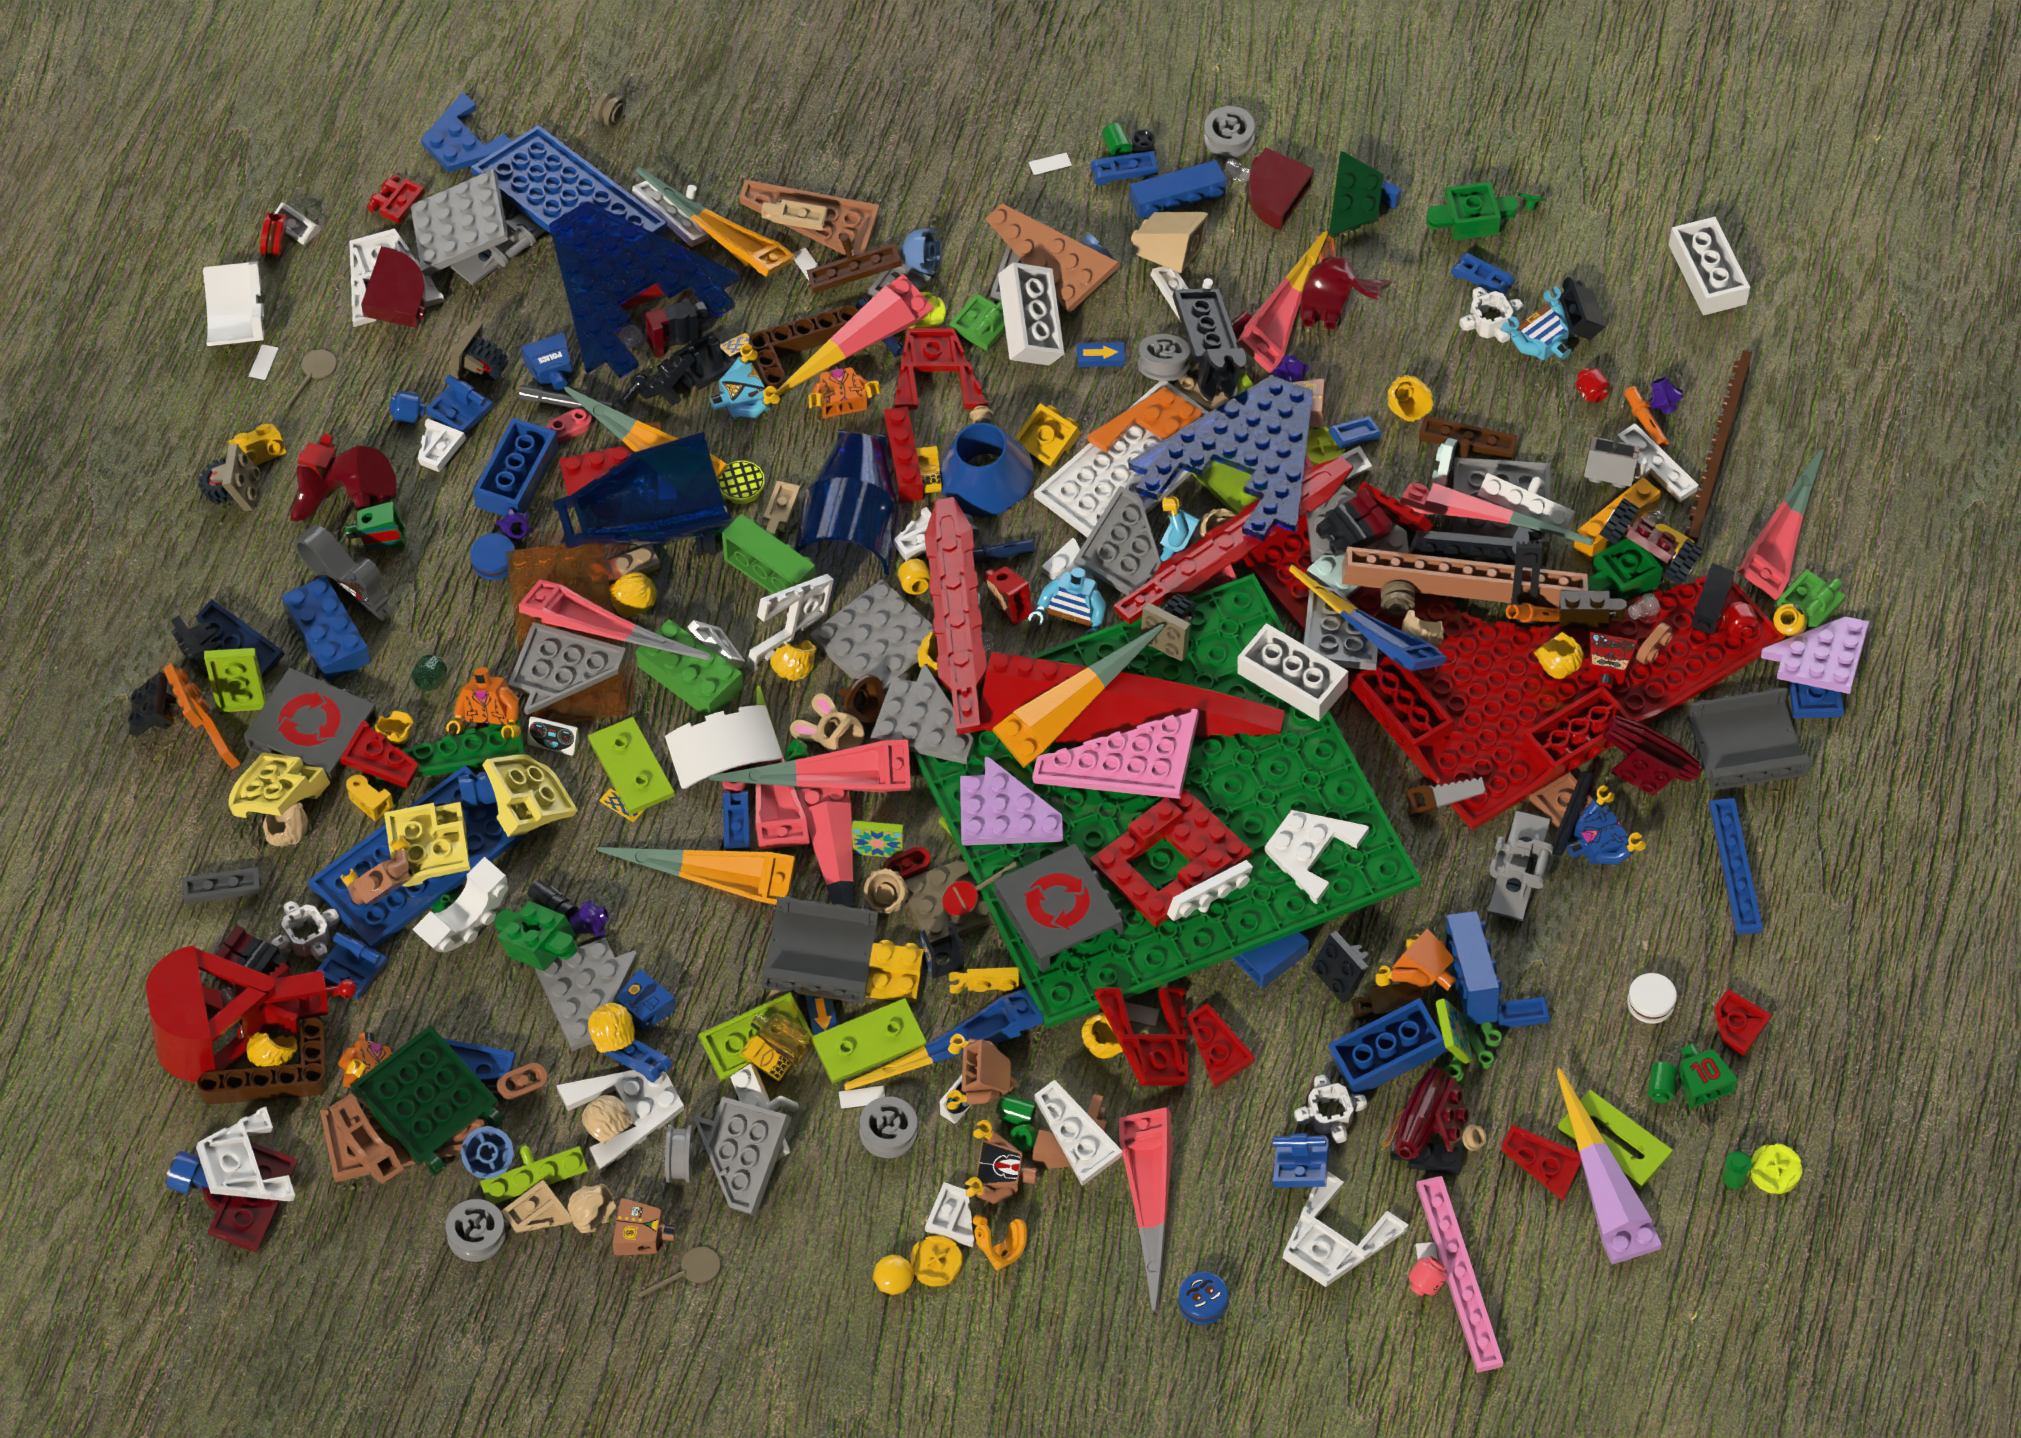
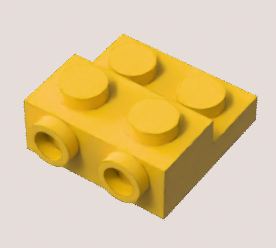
M1040 403L1015 439L1027 449L1031 456L1048 467L1053 468L1064 451L1068 452L1081 435V431L1078 429L1079 424L1070 417L1064 419L1059 416L1060 412L1051 405L1045 407Z
M881 940L879 944L873 943L865 992L866 997L893 1001L905 998L909 1003H916L924 961V949H919V946L914 943H907L904 947L895 946L889 940Z

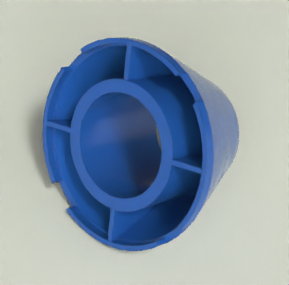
M975 423L961 430L944 453L939 464L942 494L946 498L954 497L964 513L974 516L998 515L1006 512L1007 508L1016 502L1020 503L1030 490L1034 475L1032 459L1027 449L1017 439L989 423ZM982 454H992L999 457L995 462L986 466L978 467L967 464L972 458Z

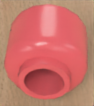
M1433 1256L1420 1258L1408 1273V1278L1412 1283L1410 1288L1422 1297L1424 1294L1436 1295L1448 1279L1445 1272L1447 1270L1446 1266Z

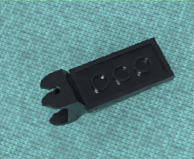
M1219 288L1174 290L1172 297L1194 363H1199L1197 383L1201 394L1207 400L1213 401L1216 396V389H1220L1229 400H1234L1237 395L1239 375L1246 364V355L1244 349L1238 346Z
M1518 527L1513 538L1417 530L1408 554L1515 566L1517 541H1520V544H1522V541L1528 544L1530 541L1542 539V532L1527 527ZM1540 565V569H1546L1545 566Z

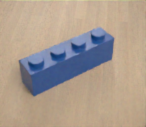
M1217 160L1132 183L1130 184L1129 199L1138 218L1141 219L1150 217L1154 212L1173 211L1187 205H1195L1205 200L1219 198L1226 193V179Z

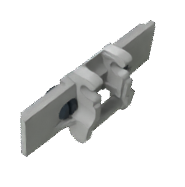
M521 212L512 220L505 221L509 240L450 266L473 286L494 269L505 267L509 263L508 261L523 249L534 245L536 238L546 230Z
M1516 811L1507 844L1503 842V837H1498L1495 860L1491 861L1489 867L1490 875L1497 879L1488 913L1523 921L1531 889L1543 888V876L1549 855L1553 853V846L1544 842L1550 819ZM1531 857L1538 859L1533 875L1525 873L1529 858Z

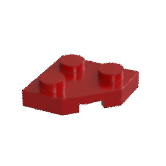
M1727 989L1713 1011L1722 1044L1742 1056L1746 1055L1772 1017V1014L1730 989Z

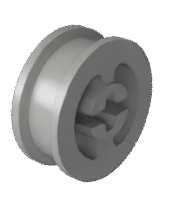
M1224 106L1213 110L1207 116L1204 124V141L1210 152L1222 158H1237L1250 151L1255 140V122L1250 113L1240 107ZM1240 128L1244 131L1242 135H1240ZM1216 130H1219V136L1215 133Z
M1155 334L1146 337L1140 342L1138 369L1146 377L1158 381H1173L1184 377L1188 373L1190 366L1188 359L1191 351L1184 339L1170 334Z
M881 1097L871 1101L863 1109L860 1116V1139L863 1146L870 1153L881 1158H896L904 1155L913 1147L917 1138V1116L914 1109L906 1101L896 1097ZM900 1120L906 1125L907 1128L905 1130L900 1129ZM872 1125L877 1126V1135L872 1132L870 1128Z
M668 1125L665 1149L666 1183H671L672 1179H685L686 1183H691L694 1154L692 1125H688L687 1129H674L673 1125Z
M471 1199L461 1202L451 1210L446 1220V1234L449 1247L456 1256L463 1260L471 1262L487 1260L496 1255L505 1242L506 1232L502 1213L489 1201ZM486 1220L494 1226L493 1230L487 1229ZM458 1231H464L465 1240L458 1236Z

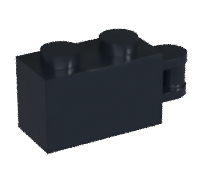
M1567 277L1563 281L1564 292L1559 300L1563 306L1571 334L1591 340L1606 327L1595 292L1585 287L1582 281Z

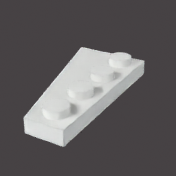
M1053 1080L1035 1094L1037 1105L1082 1186L1122 1157L1123 1151L1056 1080Z

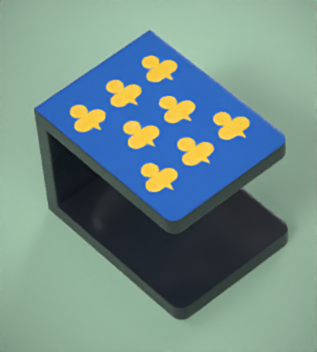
M953 920L948 922V942L931 946L925 929L920 931L921 949H924V961L932 979L964 969V947ZM946 954L950 960L945 965H939L936 963V956Z

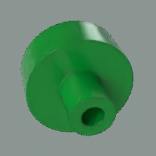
M798 739L793 740L785 752L784 760L792 761L811 757L810 754L806 753L807 744Z
M1021 1124L1014 1127L1011 1131L1013 1146L1019 1151L1034 1148L1038 1136L1037 1131L1030 1124Z

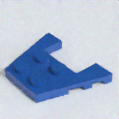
M464 92L458 96L421 138L422 146L448 173L476 164V161L486 158L511 142L505 134H502L484 145L460 121L476 111V104Z

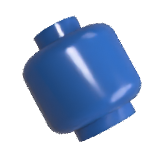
M398 391L395 396H391L389 414H392L395 421L415 423L418 416L423 417L425 403L420 402V395L417 393Z

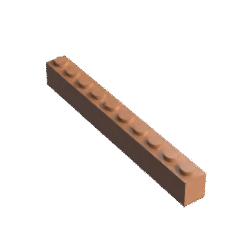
M1347 547L1341 565L1342 584L1382 588L1387 583L1402 581L1411 584L1416 593L1511 603L1515 566L1356 547ZM1523 567L1520 601H1522V598L1528 601L1532 573V568ZM1540 569L1537 606L1559 609L1560 591H1588L1587 574Z

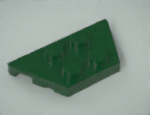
M1340 151L1329 231L1331 238L1337 237V234L1350 229L1353 231L1364 224L1369 225L1379 221L1384 175L1343 151Z

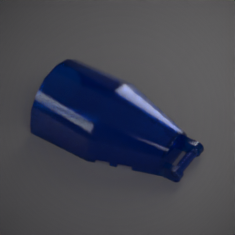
M839 429L837 443L805 492L795 543L797 553L800 554V551L808 544L822 540H842L856 543L871 550L881 560L884 575H889L899 512L885 454L887 434L879 433V436L847 433V430Z
M704 432L634 452L628 456L627 460L618 466L610 468L609 472L599 479H594L572 495L553 502L554 510L558 511L566 537L564 542L567 548H574L584 544L664 546L727 527L732 523L731 515L728 514ZM569 508H575L581 533H574L567 510Z

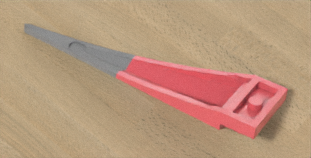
M539 579L519 604L520 613L542 618L543 623L710 660L709 653L673 641L633 624L599 607L561 584Z
M1167 1107L1119 1118V1142L1123 1151L1122 1154L1139 1228L1151 1308L1156 1314L1159 1307L1173 1147L1171 1111Z

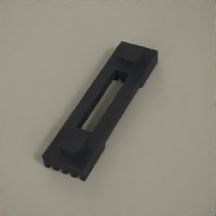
M1517 541L1511 605L1530 603L1533 606H1537L1542 542H1539V544H1536V542L1525 544V541H1522V544H1520V541ZM1523 567H1532L1528 601H1525V598H1522V601H1520ZM1510 619V623H1525L1518 619Z

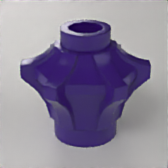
M1295 355L1283 357L1279 367L1273 369L1272 373L1279 378L1286 389L1288 383L1304 381L1305 374L1310 367L1309 364H1304L1297 360Z
M1668 376L1652 381L1650 383L1652 397L1649 401L1651 409L1659 408L1663 410L1664 414L1677 410L1676 405L1683 398V391L1676 388Z
M512 507L508 508V514L502 520H497L496 522L497 525H500L502 534L510 540L517 541L518 545L523 544L522 539L529 532H534V528L530 527L528 521L530 514L527 511L524 513L514 512ZM514 522L518 523V528L512 530L511 525Z
M589 900L588 902H583L581 909L571 916L569 921L577 936L580 934H592L597 937L605 934L604 925L606 921H609V914L604 906H596L592 900Z

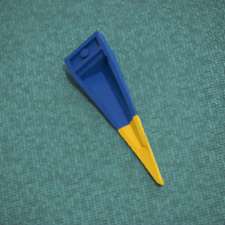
M1294 565L1290 566L1289 571L1403 668L1415 671L1444 665L1447 657L1431 643L1398 630L1359 610L1324 588Z
M1026 989L1000 997L962 1024L930 1043L881 1068L845 1083V1090L963 1054V1048L959 1054H952L948 1051V1047L951 1044L949 1041L954 1034H961L965 1041H969V1038L983 1039L995 1044L1021 1036L1020 1031L1043 1024V1016Z

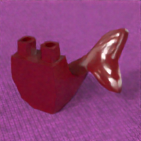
M1345 257L1322 259L1319 264L1311 267L1303 285L1300 305L1302 325L1312 327L1315 325V320L1324 321L1326 329L1335 330L1338 323H1341L1352 287L1364 296L1379 300L1382 296L1381 289L1388 288L1392 281L1358 278L1349 260Z
M360 445L339 454L334 459L324 480L315 470L307 465H298L297 481L299 494L292 508L290 520L298 522L307 519L315 512L327 495L344 485L348 498L354 499L355 510L371 507V502H374V506L391 502V499L396 497V476L388 458L376 448Z

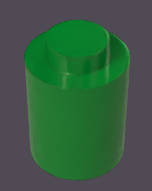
M1119 123L1108 124L1102 131V137L1111 157L1129 155L1132 151V145L1123 126Z
M1668 1062L1652 1064L1648 1096L1654 1102L1664 1104L1674 1098L1677 1076L1676 1066Z
M1006 1094L1004 1099H999L996 1113L999 1114L1000 1120L1017 1125H1032L1037 1103Z
M1734 1151L1727 1156L1722 1172V1180L1726 1186L1738 1189L1746 1185L1752 1167V1160L1748 1154L1742 1151Z

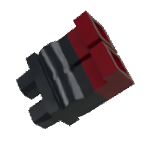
M687 298L682 300V303H675L645 313L646 341L655 358L663 356L664 349L675 345H685L689 341L693 343L698 340L699 333L708 331V324L705 319L708 316V311L703 301L691 304Z
M1364 488L1357 492L1356 497L1327 511L1325 519L1316 526V533L1321 539H1325L1330 535L1334 537L1335 540L1329 543V548L1336 557L1344 554L1347 547L1365 548L1389 535L1392 522L1379 506L1377 507L1375 500Z
M238 925L234 927L224 941L225 946L221 945L215 954L269 976L270 972H274L275 968L280 967V963H285L289 968L291 966L289 959L280 954L279 947L247 934L245 929Z

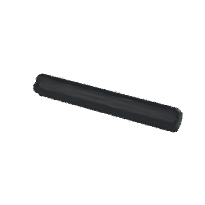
M1582 771L1553 840L1552 846L1554 849L1552 854L1562 856L1593 782L1594 775L1592 773Z

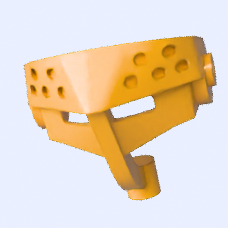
M975 1215L973 1217V1224L977 1225L975 1228L976 1244L986 1254L995 1270L999 1271L1014 1263L1021 1256L1026 1246L1027 1227L1022 1219H1015L1010 1222L1005 1240L992 1246L991 1232L987 1226L988 1220L983 1216Z

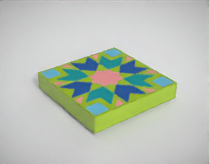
M854 820L852 823L853 854L892 857L904 852L903 825Z
M1445 998L1437 1000L1436 1008L1445 1048L1463 1063L1472 1062L1473 1056L1464 1015Z

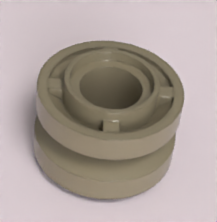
M608 90L603 92L594 107V119L604 122L609 127L616 126L625 112L626 99L621 96H615L613 92Z
M1394 581L1385 584L1381 588V610L1386 615L1404 617L1409 610H1415V589L1411 584Z

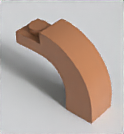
M350 1093L329 1107L344 1140L372 1177L383 1184L404 1170L394 1150L385 1144L374 1131L353 1094Z
M1093 1094L1087 1114L1106 1133L1107 1121H1104L1107 1107H1103V1096ZM1039 1129L1033 1149V1164L1049 1168L1071 1166L1054 1134Z

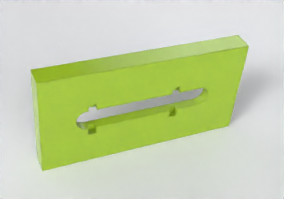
M1589 1090L1580 1102L1590 1118L1599 1121L1644 1155L1643 1159L1634 1158L1633 1155L1603 1133H1600L1628 1181L1641 1190L1672 1156L1673 1150L1599 1095ZM1567 1114L1558 1124L1557 1129L1576 1142L1570 1117Z

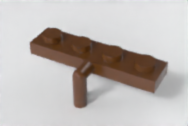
M842 233L840 240L847 258L809 269L807 274L814 294L903 265L896 242L855 254L849 235Z
M1424 415L1419 440L1444 444L1448 438L1456 439V448H1459V458H1468L1469 452L1473 451L1512 460L1518 435Z

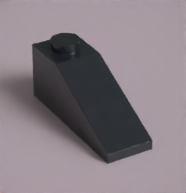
M1714 563L1711 564L1694 612L1691 627L1714 636L1726 609L1735 571Z

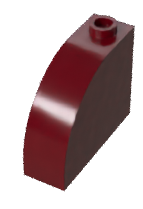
M1265 147L1260 155L1257 154L1254 158L1249 175L1248 199L1253 212L1264 223L1281 231L1312 186L1314 169Z
M381 246L361 303L363 317L418 328L420 320H424L426 315V293L422 272L415 261L408 255L398 250Z

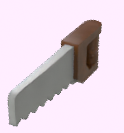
M1480 777L1478 780L1473 778L1471 781L1466 779L1464 782L1458 781L1456 784L1451 782L1449 785L1444 783L1442 787L1437 785L1435 788L1423 785L1405 791L1410 809L1408 816L1422 815L1438 810V807L1484 794L1486 790L1483 778ZM1422 794L1424 796L1426 806L1419 807L1416 795Z

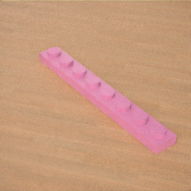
M1439 1176L1417 1181L1416 1187L1440 1261L1447 1268L1445 1271L1448 1277L1447 1283L1476 1372L1501 1368L1504 1362L1443 1177Z

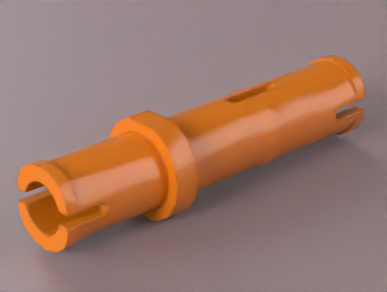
M1636 386L1629 387L1625 390L1624 396L1632 407V414L1638 417L1648 436L1661 449L1666 448L1669 441L1651 413L1649 403L1644 401Z
M1530 603L1513 604L1507 606L1506 616L1509 619H1518L1525 623L1531 621L1558 622L1559 609L1533 606Z

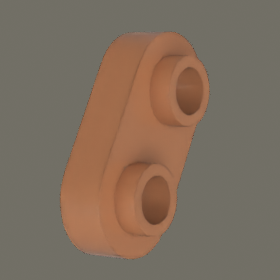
M1661 622L1640 647L1636 660L1645 665L1648 662H1654L1659 654V649L1662 646L1666 647L1673 637L1671 633L1672 628Z
M538 1063L527 1064L502 1075L497 1082V1090L502 1097L515 1099L542 1087L546 1083L547 1072ZM529 1074L534 1077V1082L529 1080ZM506 1083L511 1084L512 1090L507 1089Z

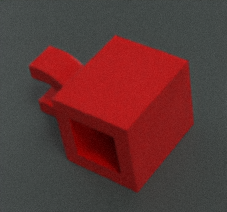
M324 433L319 445L308 442L305 450H302L298 457V464L307 465L312 468L323 480L336 458L335 445L331 443L333 435Z

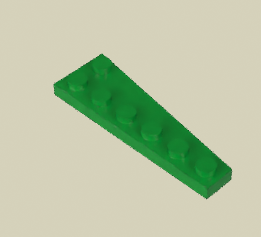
M518 715V721H516V724L520 727V721H519V715ZM488 723V727L475 730V728L465 730L464 734L451 737V735L442 737L441 741L431 744L425 742L411 748L401 749L419 764V771L415 778L456 772L464 765L470 770L484 768L482 765L487 759L525 754L522 734L516 738H512V735L510 738H503L501 730L505 725ZM376 777L377 784L389 782Z

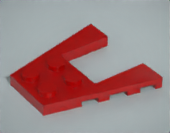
M907 328L894 408L908 406V410H917L918 397L914 372H958L964 410L974 409L977 406L988 407V400L984 398L982 387L972 373L973 368L964 356L965 351L954 328Z
M1364 481L1358 488L1360 491L1365 488L1377 503V507L1379 506L1390 517L1389 519L1399 527L1403 525L1415 534L1417 530L1431 531L1430 529L1433 524L1423 514L1420 513L1418 515L1413 512L1414 510L1411 507L1402 505L1395 498L1386 496L1382 491Z
M1098 988L1094 991V995L1141 1086L1185 1085L1189 1081L1188 1052H1185L1187 1030H1184L1186 1006L1183 1005V995L1185 994V988H1162L1158 992L1169 1034H1133L1121 988Z

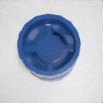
M486 771L479 772L477 777H474L472 774L458 776L463 808L478 806V803L481 801L485 805L497 803Z

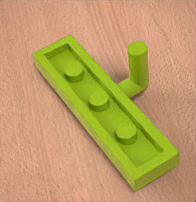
M520 1145L517 1151L522 1156L524 1165L508 1170L496 1178L482 1179L479 1182L485 1200L496 1204L526 1193L542 1180L547 1185L584 1173L588 1169L580 1146L534 1161L530 1148L526 1145Z

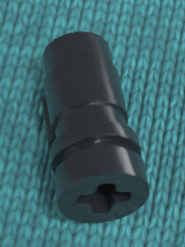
M541 880L535 881L528 890V896L536 904L565 915L569 923V918L579 911L578 906L568 898L562 897V894L553 886L546 885Z

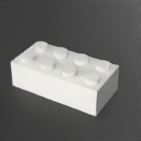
M1716 217L1672 227L1669 247L1702 315L1747 305L1750 286Z
M1013 262L998 274L1009 359L1049 366L1064 355L1052 268Z
M1267 623L1238 656V674L1317 721L1323 718L1348 688L1347 670Z

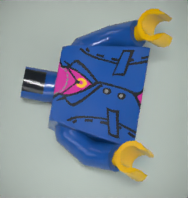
M1605 785L1598 788V799L1592 800L1576 822L1575 841L1567 844V850L1572 858L1584 854L1589 863L1593 865L1598 863L1618 865L1634 853L1633 850H1644L1646 843L1640 841L1636 844L1642 838V835L1635 832L1628 836L1608 805L1603 806L1604 802L1609 803L1614 799V793L1612 792L1603 798L1604 792L1608 789Z

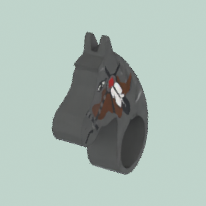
M317 524L311 525L294 540L295 550L302 561L318 578L326 576L336 593L352 603L365 608L381 623L385 622L381 611L390 616L393 614V611L387 604L389 598L381 587V573L371 560L365 558L357 565L334 536Z

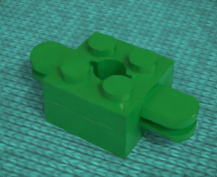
M1491 181L1445 187L1443 205L1428 208L1426 224L1430 229L1450 227L1453 241L1499 235L1500 221L1515 218L1518 202L1513 196L1495 198Z
M1626 538L1616 543V545L1614 544L1595 554L1592 568L1594 575L1588 577V591H1609V594L1614 599H1623L1625 601L1633 599L1660 585L1663 571L1662 566L1667 563Z
M528 901L519 913L505 909L499 912L494 919L495 926L500 933L498 939L508 957L544 972L557 957L567 960L577 952L578 946L574 940L576 935L566 916L531 901Z

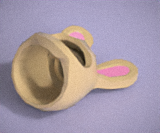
M823 693L817 694L812 699L813 709L822 717L818 725L804 720H796L790 726V732L794 738L803 741L819 742L829 752L861 746L864 738V730L860 721L850 714L839 712L832 699Z

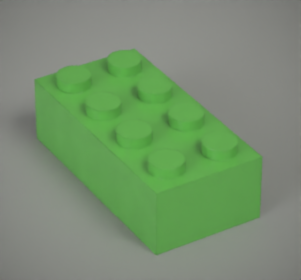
M741 514L722 532L724 560L772 594L816 578L815 564L810 558L803 557L797 553L791 545L784 544L778 540L772 532L765 531L759 527L753 519H748Z
M670 619L655 633L710 654V660L643 645L636 650L637 665L640 669L704 716L720 712L744 689L743 676L740 670Z

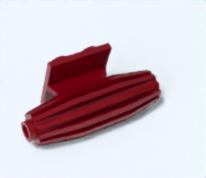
M1618 715L1611 716L1605 725L1603 737L1628 755L1611 770V774L1619 777L1622 781L1628 782L1653 796L1674 778L1689 782L1699 777L1702 771L1700 760L1674 740L1642 723Z
M1434 1067L1426 1071L1413 1089L1399 1120L1394 1149L1403 1159L1417 1158L1435 1131L1443 1136L1447 1152H1453L1456 1143L1461 1138L1462 1128L1468 1122L1469 1110L1465 1107L1462 1089H1459L1457 1079L1451 1078L1448 1075L1449 1073L1441 1068Z

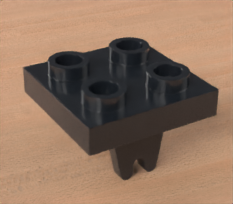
M713 332L673 353V357L690 353L695 359L686 372L698 390L721 379L736 361L721 349L720 344L722 343Z
M690 353L682 356L676 355L671 360H663L657 366L658 371L656 374L649 376L643 382L644 387L639 394L645 400L661 395L671 405L679 404L681 399L672 386L678 382L686 390L689 387L693 388L695 383L686 370L695 359Z
M178 615L171 620L175 628L171 632L178 642L177 645L183 655H187L189 658V663L196 673L200 671L206 679L209 675L204 659V651L218 650L222 644L220 641L213 643L217 640V636L215 635V629L208 630L211 628L210 622H205L188 629L182 618Z
M158 672L133 691L131 695L132 709L128 718V723H130L129 734L138 737L152 725L168 729L169 724H174V719L164 714L165 707L170 708L171 703H176V698L166 692L168 679L165 673Z
M1335 931L1327 937L1311 969L1342 1003L1350 1001L1369 968L1364 962L1369 954L1368 952H1360L1362 949L1361 945L1350 946Z

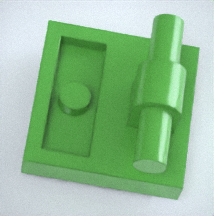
M976 293L949 323V328H954L956 334L988 351L1006 331L1002 300L996 305Z
M1806 569L1780 596L1776 605L1779 607L1785 604L1797 605L1807 616V626L1814 629L1822 626L1845 601L1846 595L1838 591L1842 586L1839 579L1835 578L1828 584Z

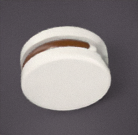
M1657 973L1640 975L1630 986L1627 998L1628 1008L1631 1014L1642 1022L1649 1024L1663 1022L1674 1011L1677 999L1676 988L1663 975Z

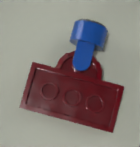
M250 1142L262 1180L289 1175L291 1180L298 1164V1159ZM182 1150L174 1156L165 1180L167 1188L186 1195H190L194 1187L202 1189L205 1202L211 1209L216 1211L208 1229L209 1236L258 1253L281 1202L280 1200L210 1193L200 1158Z

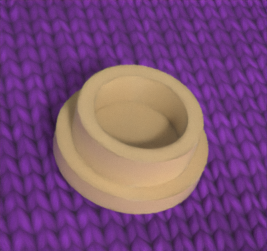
M977 406L970 412L973 424L991 423V418L994 416L993 410L988 409L987 406Z
M1468 1125L1463 1129L1462 1140L1465 1147L1470 1151H1476L1485 1144L1486 1133L1483 1128L1476 1125Z

